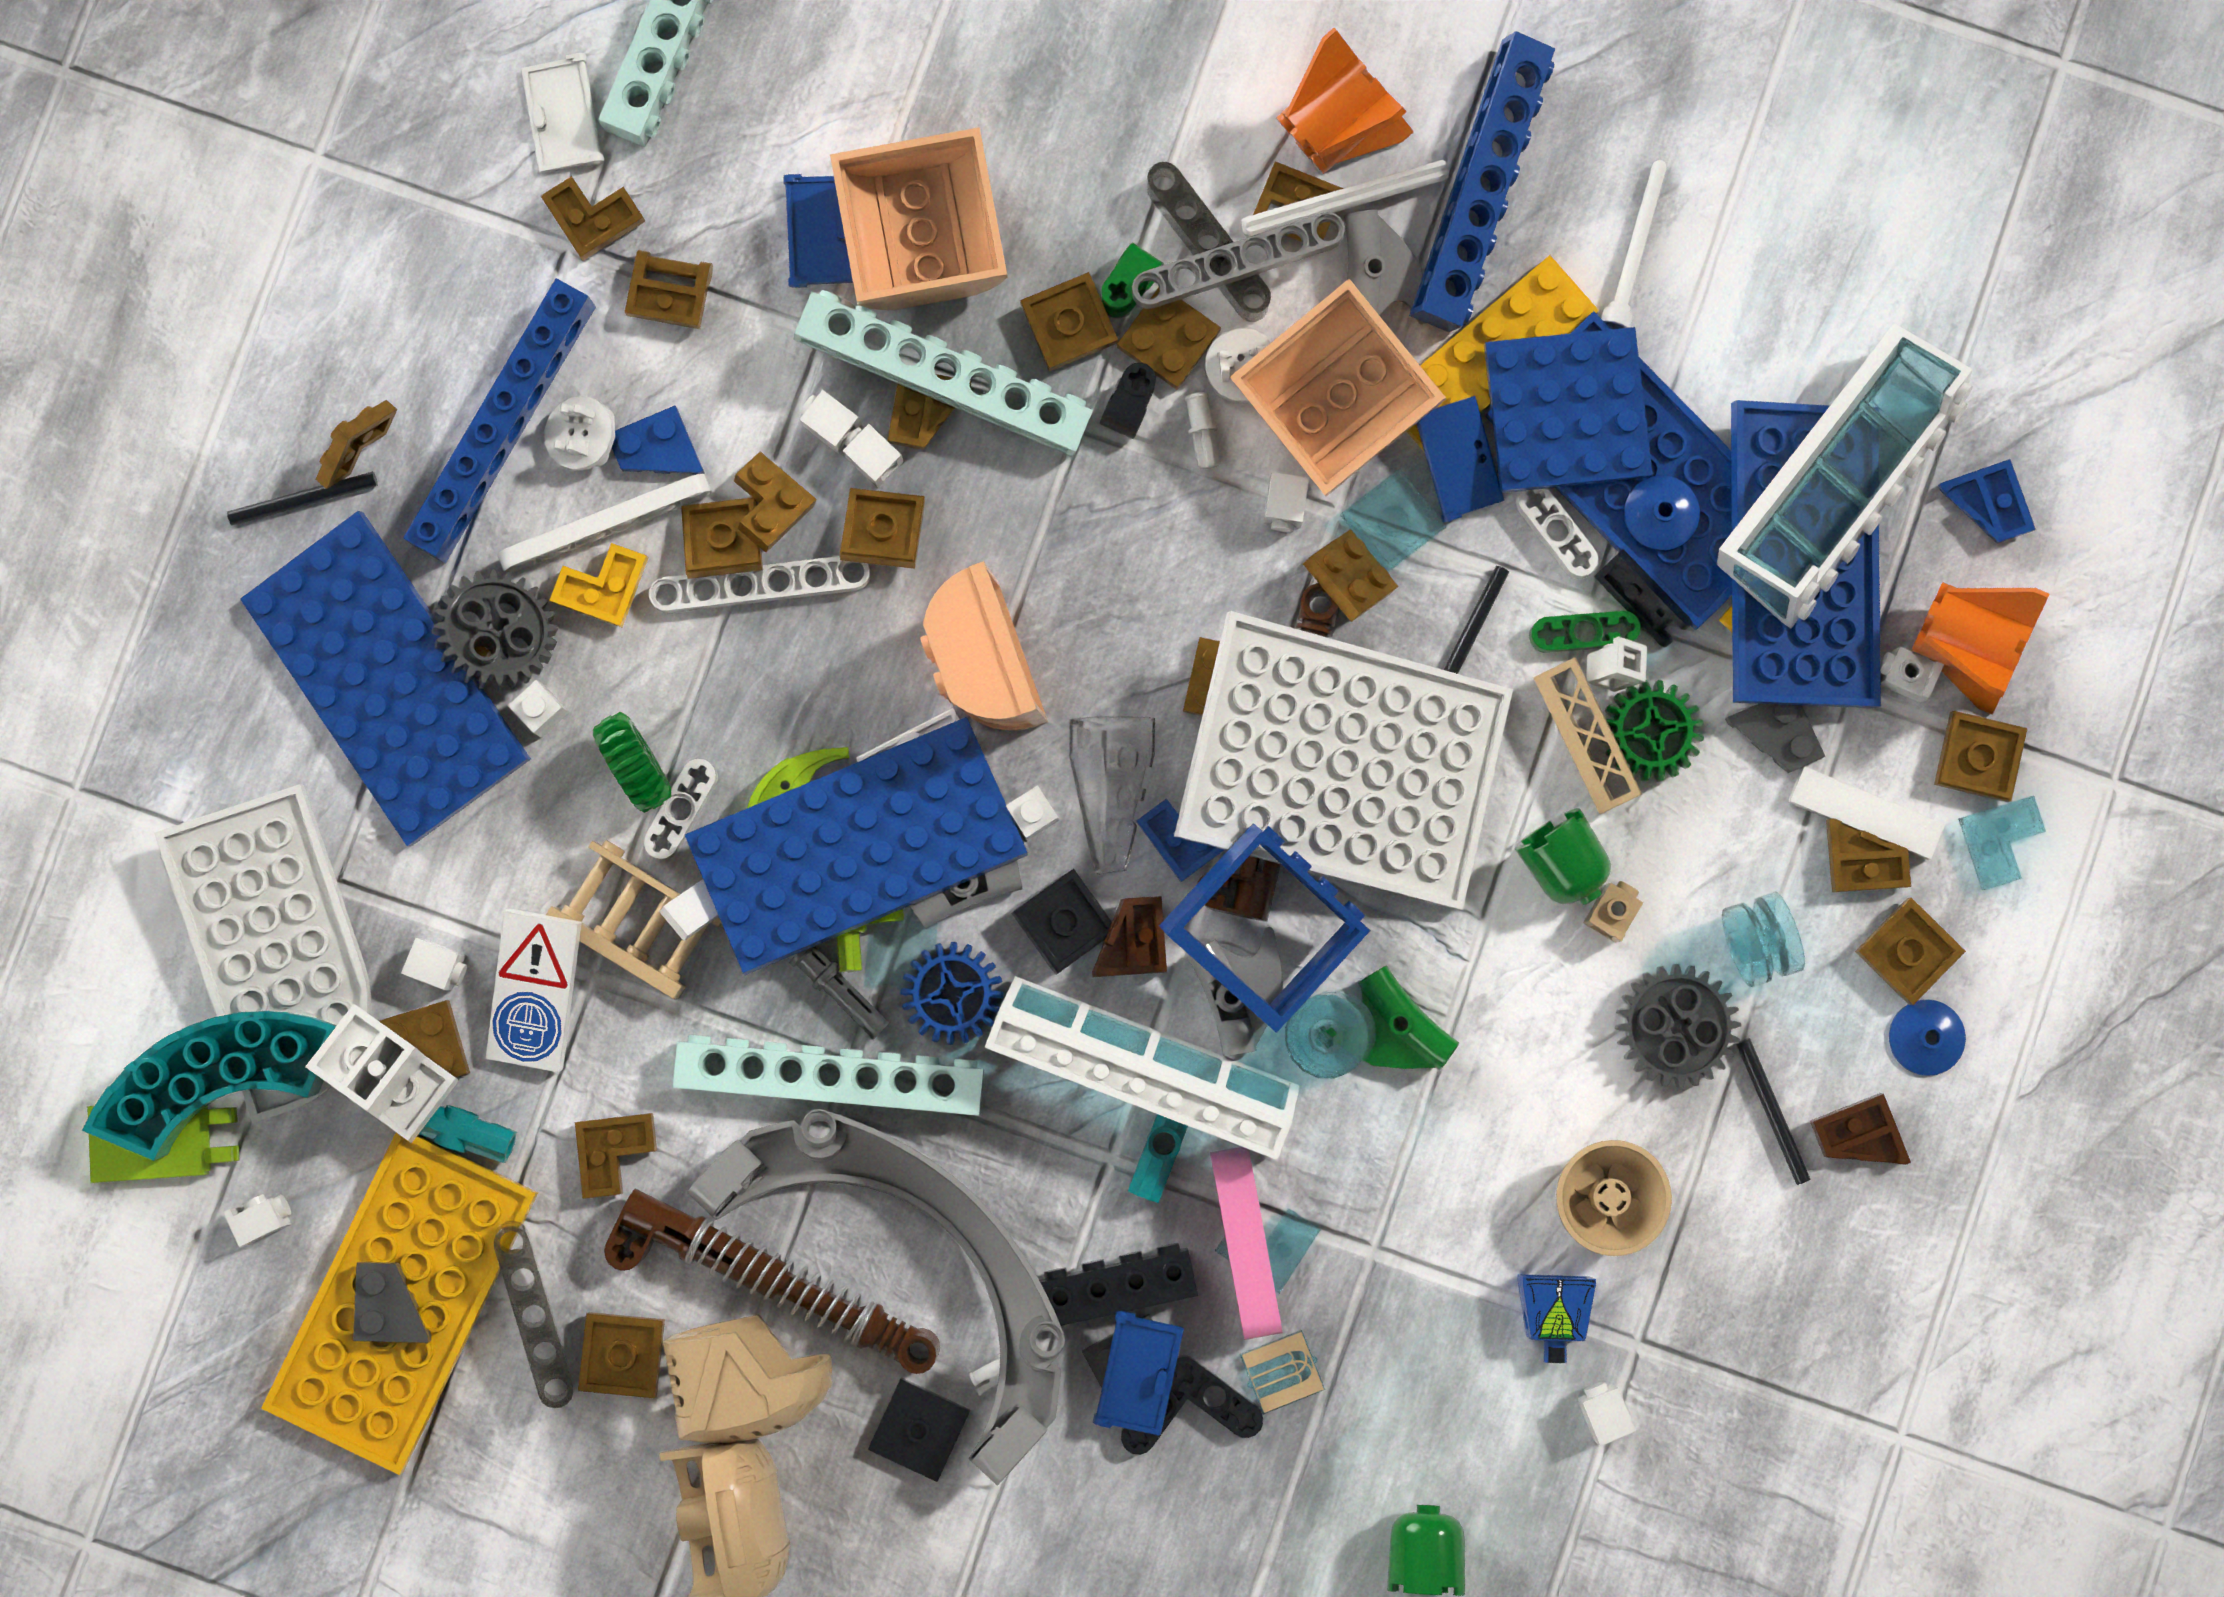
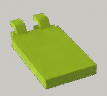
M87 1106L88 1117L94 1106ZM206 1106L183 1128L174 1141L168 1155L154 1161L88 1133L91 1183L208 1175L209 1171H211V1163L240 1161L239 1145L210 1147L209 1125L238 1122L237 1107L208 1109V1106Z

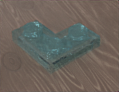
M2034 795L1958 818L1981 890H1987L2022 879L2010 842L2046 832Z
M1287 1208L1269 1238L1266 1239L1275 1292L1280 1294L1321 1231L1320 1228L1290 1208ZM1224 1235L1215 1252L1230 1261Z

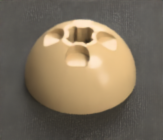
M1607 1140L1581 1149L1568 1161L1558 1180L1556 1204L1559 1217L1565 1229L1580 1245L1598 1254L1622 1256L1640 1251L1659 1236L1670 1215L1672 1194L1666 1172L1652 1154L1630 1142ZM1604 1184H1606L1607 1187H1606L1605 1189H1603V1191L1601 1192V1194H1599L1600 1191H1601V1189H1602L1603 1187H1605Z

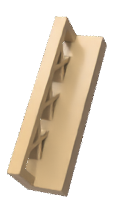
M1576 657L1533 677L1599 814L1642 795ZM1570 668L1578 681L1573 697L1561 692L1554 677ZM1581 689L1587 702L1578 699ZM1566 700L1571 701L1570 706H1568ZM1576 703L1591 708L1595 717L1590 731L1578 727L1573 716ZM1597 724H1599L1604 736L1594 733ZM1582 734L1588 735L1586 741ZM1593 737L1608 743L1611 753L1607 765L1595 762L1589 749ZM1614 757L1621 770L1611 767ZM1599 768H1601V769L1604 770L1603 776H1602V774H1601ZM1609 772L1624 776L1631 792L1613 799L1606 784Z

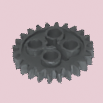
M495 569L491 570L488 579H484L480 571H476L473 583L467 577L462 576L459 582L460 588L451 584L447 590L449 597L441 596L438 602L441 609H436L433 615V619L439 623L433 625L431 632L441 636L436 639L434 647L436 649H446L441 661L448 662L453 660L455 662L451 671L452 674L463 669L466 672L465 683H468L474 676L479 678L478 684L480 689H483L487 680L492 681L495 691H499L503 681H506L508 686L514 689L518 677L525 684L529 683L532 677L531 672L536 675L541 673L544 668L542 663H549L552 657L549 651L554 650L557 641L551 637L555 636L558 626L548 624L553 620L555 612L543 611L549 601L548 598L536 600L535 595L539 588L535 586L528 591L524 589L526 581L524 577L516 584L511 582L512 576L509 571L505 574L503 580L498 579ZM483 600H487L489 602L491 608L490 612L486 604L483 602ZM499 604H509L516 612L512 614L505 613L501 610ZM472 612L478 616L480 621L470 622L464 618L462 613ZM490 623H492L493 629H489ZM497 631H502L500 637L498 636ZM511 638L523 639L528 647H516L511 642ZM474 647H486L490 651L491 656H480L476 653ZM500 648L502 649V652L505 655V657L508 658L507 660L502 659L500 654Z
M1673 964L1670 975H1668L1663 966L1657 967L1656 979L1648 972L1643 973L1645 985L1642 986L1639 983L1632 982L1630 985L1636 993L1634 997L1630 995H1622L1621 997L1629 1005L1628 1009L1616 1010L1618 1015L1625 1018V1023L1616 1025L1615 1029L1625 1031L1626 1037L1617 1041V1044L1629 1045L1630 1050L1624 1055V1059L1637 1058L1638 1061L1633 1070L1640 1072L1648 1068L1646 1076L1648 1081H1653L1658 1074L1661 1075L1660 1082L1661 1086L1664 1087L1669 1085L1672 1077H1674L1677 1088H1684L1686 1077H1688L1693 1086L1699 1085V1074H1702L1707 1080L1714 1079L1711 1067L1724 1070L1726 1067L1720 1058L1722 1056H1735L1732 1050L1727 1047L1728 1043L1740 1042L1738 1037L1731 1034V1029L1741 1027V1023L1731 1021L1730 1015L1739 1011V1008L1727 1007L1726 1002L1732 997V993L1719 994L1718 990L1723 982L1717 980L1708 984L1710 975L1708 971H1703L1698 978L1695 977V966L1692 965L1688 966L1685 973L1682 974L1679 964ZM1681 989L1687 990L1692 996V1004L1685 1011L1681 1010L1675 1002L1676 995ZM1659 997L1665 998L1673 1018L1685 1021L1681 1030L1688 1041L1696 1048L1697 1054L1695 1056L1690 1053L1683 1035L1671 1032L1670 1028L1675 1025L1674 1020L1659 1003ZM1649 1009L1655 1010L1660 1016L1659 1026L1652 1031L1647 1029L1643 1023V1016ZM1701 1022L1708 1023L1712 1028V1037L1707 1043L1700 1042L1696 1036V1028ZM1671 1041L1675 1042L1680 1048V1057L1674 1063L1668 1062L1663 1055L1665 1045Z

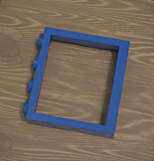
M1253 823L1159 926L1175 943L1277 1033L1371 930L1361 922L1365 915L1352 902L1348 901L1345 905H1342L1334 897L1339 890L1326 878L1321 876L1316 881L1308 873L1312 866L1300 854L1294 851L1289 856L1281 848L1285 841L1269 826L1262 831ZM1259 845L1345 922L1270 1004L1184 928Z

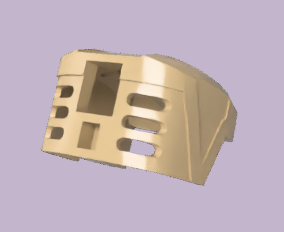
M759 1314L693 1328L670 1336L663 1341L676 1409L675 1420L679 1440L703 1443H730L774 1434L801 1421L825 1399L829 1388L833 1384L831 1377V1355L818 1354L791 1359Z
M755 1438L730 1443H705L660 1452V1461L672 1460L682 1498L676 1508V1521L681 1541H689L693 1586L688 1597L768 1596L769 1593L775 1590L785 1575L789 1559L790 1540L787 1537L776 1473L778 1469L764 1444ZM689 1461L696 1462L701 1477V1486L695 1487L691 1483L687 1468ZM705 1546H711L714 1552L715 1569L714 1574L711 1576H707L705 1573L703 1556Z

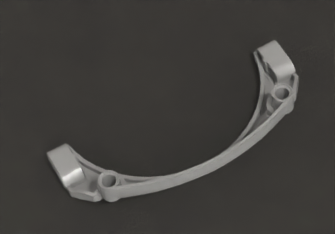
M816 1109L807 1113L802 1120L801 1127L794 1120L750 1130L741 1141L737 1140L732 1143L688 1190V1194L715 1220L720 1219L755 1198L777 1190L818 1183L847 1184L883 1192L909 1203L937 1222L962 1247L974 1264L986 1287L994 1310L1000 1346V1368L996 1397L987 1425L969 1460L998 1486L1047 1432V1428L1056 1418L1061 1369L1056 1364L1051 1363L1061 1353L1065 1341L1063 1330L1045 1290L1011 1235L970 1189L934 1161L888 1134L826 1110ZM816 1121H825L830 1125L829 1133L823 1138H814L809 1134L810 1126ZM1050 1331L1055 1334L1058 1340V1345L1052 1351H1042L1038 1348L1035 1338L1040 1332Z

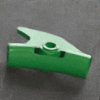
M1387 965L1358 983L1361 988L1363 1004L1362 1017L1358 1024L1355 1026H1344L1325 1023L1323 1025V1030L1340 1045L1372 1066L1399 1069L1437 1068L1440 1071L1459 1045L1457 1040L1441 1029L1417 1006L1401 987ZM1400 1016L1408 1021L1406 1030L1398 1026Z

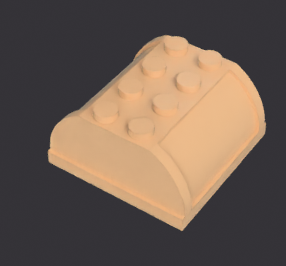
M980 127L830 154L858 305L877 310L905 309L975 296L998 286L1008 278Z
M1350 279L1345 281L1230 376L1232 381L1325 496L1331 494L1348 478L1446 400V397Z
M984 561L961 570L945 581L934 594L923 621L927 635L920 637L927 658L931 659L932 663H935L939 668V672L934 673L933 676L940 695L948 699L949 703L952 702L953 706L957 705L975 721L993 729L1018 731L1048 723L999 582Z

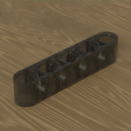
M1159 162L1150 168L1147 175V193L1193 255L1211 250L1203 248L1198 242L1205 235H1210L1217 239L1219 244L1215 248L1233 242L1175 165L1169 162ZM1159 177H1167L1173 181L1174 185L1167 190H1161L1154 185V181ZM1182 206H1189L1195 210L1196 215L1191 219H1182L1177 215L1176 211ZM1216 257L1210 262V270L1215 275L1224 276L1221 269L1223 266L1230 265V262L1226 258ZM1259 274L1218 287L1238 315L1244 320L1256 322L1263 319L1267 314L1271 301V292ZM1249 294H1256L1262 298L1263 304L1258 308H1250L1244 303L1243 298Z
M514 1220L506 1221L495 1232L494 1250L538 1396L547 1407L561 1408L572 1399L573 1378L529 1232L521 1222ZM510 1231L517 1232L523 1239L520 1247L513 1250L506 1249L500 1242L501 1237ZM521 1268L530 1270L534 1275L533 1281L527 1286L516 1285L511 1278L516 1270ZM531 1305H536L544 1310L545 1315L539 1322L531 1323L524 1319L523 1311ZM541 1342L551 1343L556 1349L555 1354L549 1359H540L534 1353V1348ZM552 1379H560L565 1382L567 1388L562 1394L553 1396L546 1392L545 1385Z

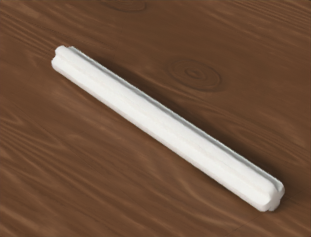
M1445 160L1436 161L1244 217L1241 220L1243 233L1246 237H1251L1321 213H1335L1447 180L1450 176L1448 164Z

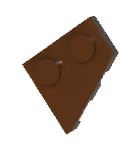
M1162 896L1124 898L1120 900L1093 968L1092 977L1167 972L1164 931L1159 926L1163 922Z
M1882 1093L1810 1120L1824 1157L1903 1165L1911 1163L1885 1095Z

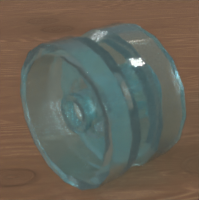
M1772 892L1755 898L1753 910L1744 902L1722 909V924L1731 956L1742 979L1749 987L1770 982L1773 970L1782 977L1804 970L1805 956L1801 937L1789 907L1778 892Z
M1324 991L1308 998L1287 1021L1285 1026V1045L1290 1058L1303 1072L1317 1078H1337L1351 1072L1370 1055L1375 1043V1023L1370 1010L1358 997L1344 991ZM1333 1028L1336 1031L1337 1035L1332 1038L1333 1040L1327 1037L1326 1029Z

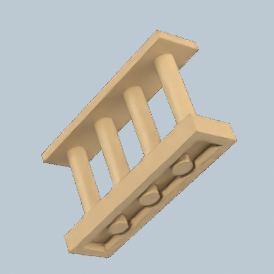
M605 840L602 845L592 841L588 848L600 854V857L570 905L565 904L562 910L551 906L546 916L582 922L585 917L582 914L613 863L633 874L601 926L597 924L595 929H592L582 923L579 941L669 997L679 999L687 987L678 982L682 976L679 972L708 925L685 941L681 940L666 965L662 964L657 969L647 963L646 960L649 955L646 953L666 923V919L659 911L664 905L679 896L680 893L623 859L622 856L625 851L608 840ZM647 883L665 895L635 944H629L628 948L625 949L614 942L617 937L614 933L643 886ZM719 917L711 922L717 927L723 928Z

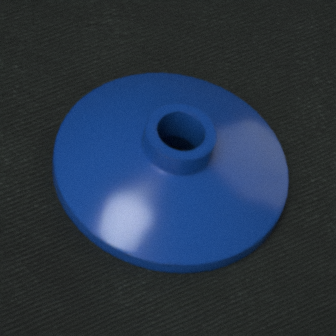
M1653 476L1641 481L1631 490L1624 506V520L1629 533L1638 543L1652 550L1666 551L1683 545L1696 531L1700 519L1699 503L1693 491L1681 480L1670 476ZM1665 504L1669 506L1671 510L1670 516H1661L1658 512L1659 505Z
M1918 1000L1914 1005L1907 1004L1895 1015L1890 1026L1889 1044L1894 1057L1905 1069L1915 1074L1930 1076L1946 1072L1958 1062L1965 1048L1966 1034L1960 1017L1952 1008L1939 1001ZM1930 1030L1934 1031L1937 1035V1040L1932 1045L1928 1044L1925 1040V1035Z

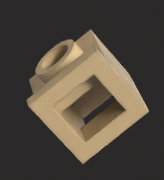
M1619 881L1617 886L1612 883L1606 884L1602 894L1597 898L1583 923L1613 942H1621L1643 905V902L1636 898L1639 891L1622 881ZM1614 902H1620L1623 905L1624 912L1621 916H1616L1612 913L1611 907Z

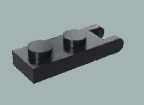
M1624 549L1594 576L1627 611L1633 613L1639 619L1640 625L1660 646L1667 647L1673 642L1671 635L1665 630L1670 623L1674 622L1682 630H1686L1692 625L1690 617Z

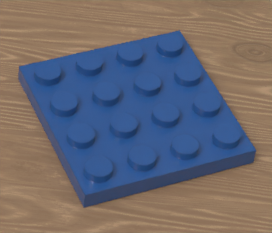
M1635 327L1485 342L1484 352L1501 493L1650 478L1653 475Z

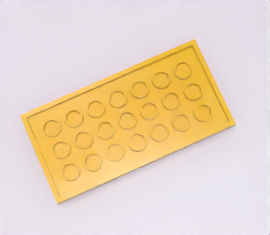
M395 1133L261 1409L401 1475L411 1458L538 1192L419 1135L410 1143L401 1135ZM357 1262H397L400 1264L406 1277L408 1290L413 1293L419 1306L417 1310L424 1326L431 1333L430 1342L353 1341Z

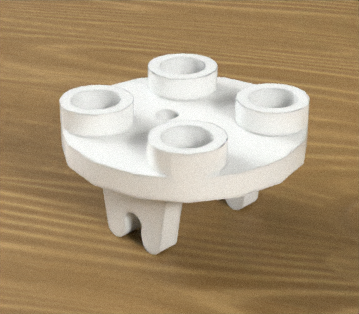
M1236 328L1222 333L1212 342L1206 354L1205 373L1210 386L1215 390L1218 397L1232 402H1249L1230 376L1271 343L1265 335L1253 329ZM1242 355L1245 359L1240 361L1237 357Z
M586 396L571 397L560 403L549 415L544 429L545 446L550 457L560 466L574 471L587 470L594 466L604 465L609 458V452L615 439V416L613 412L600 401Z

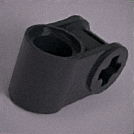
M1139 362L1133 363L1126 368L1115 393L1111 395L1099 424L1129 438H1135L1155 388L1156 376L1150 366ZM1139 374L1145 376L1144 383L1148 387L1141 385L1139 390H1134L1132 388L1133 381L1130 378L1137 379Z

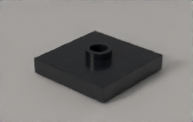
M1074 868L1011 913L1055 975L1104 941L1112 923Z
M901 1377L868 1450L938 1482L970 1409Z

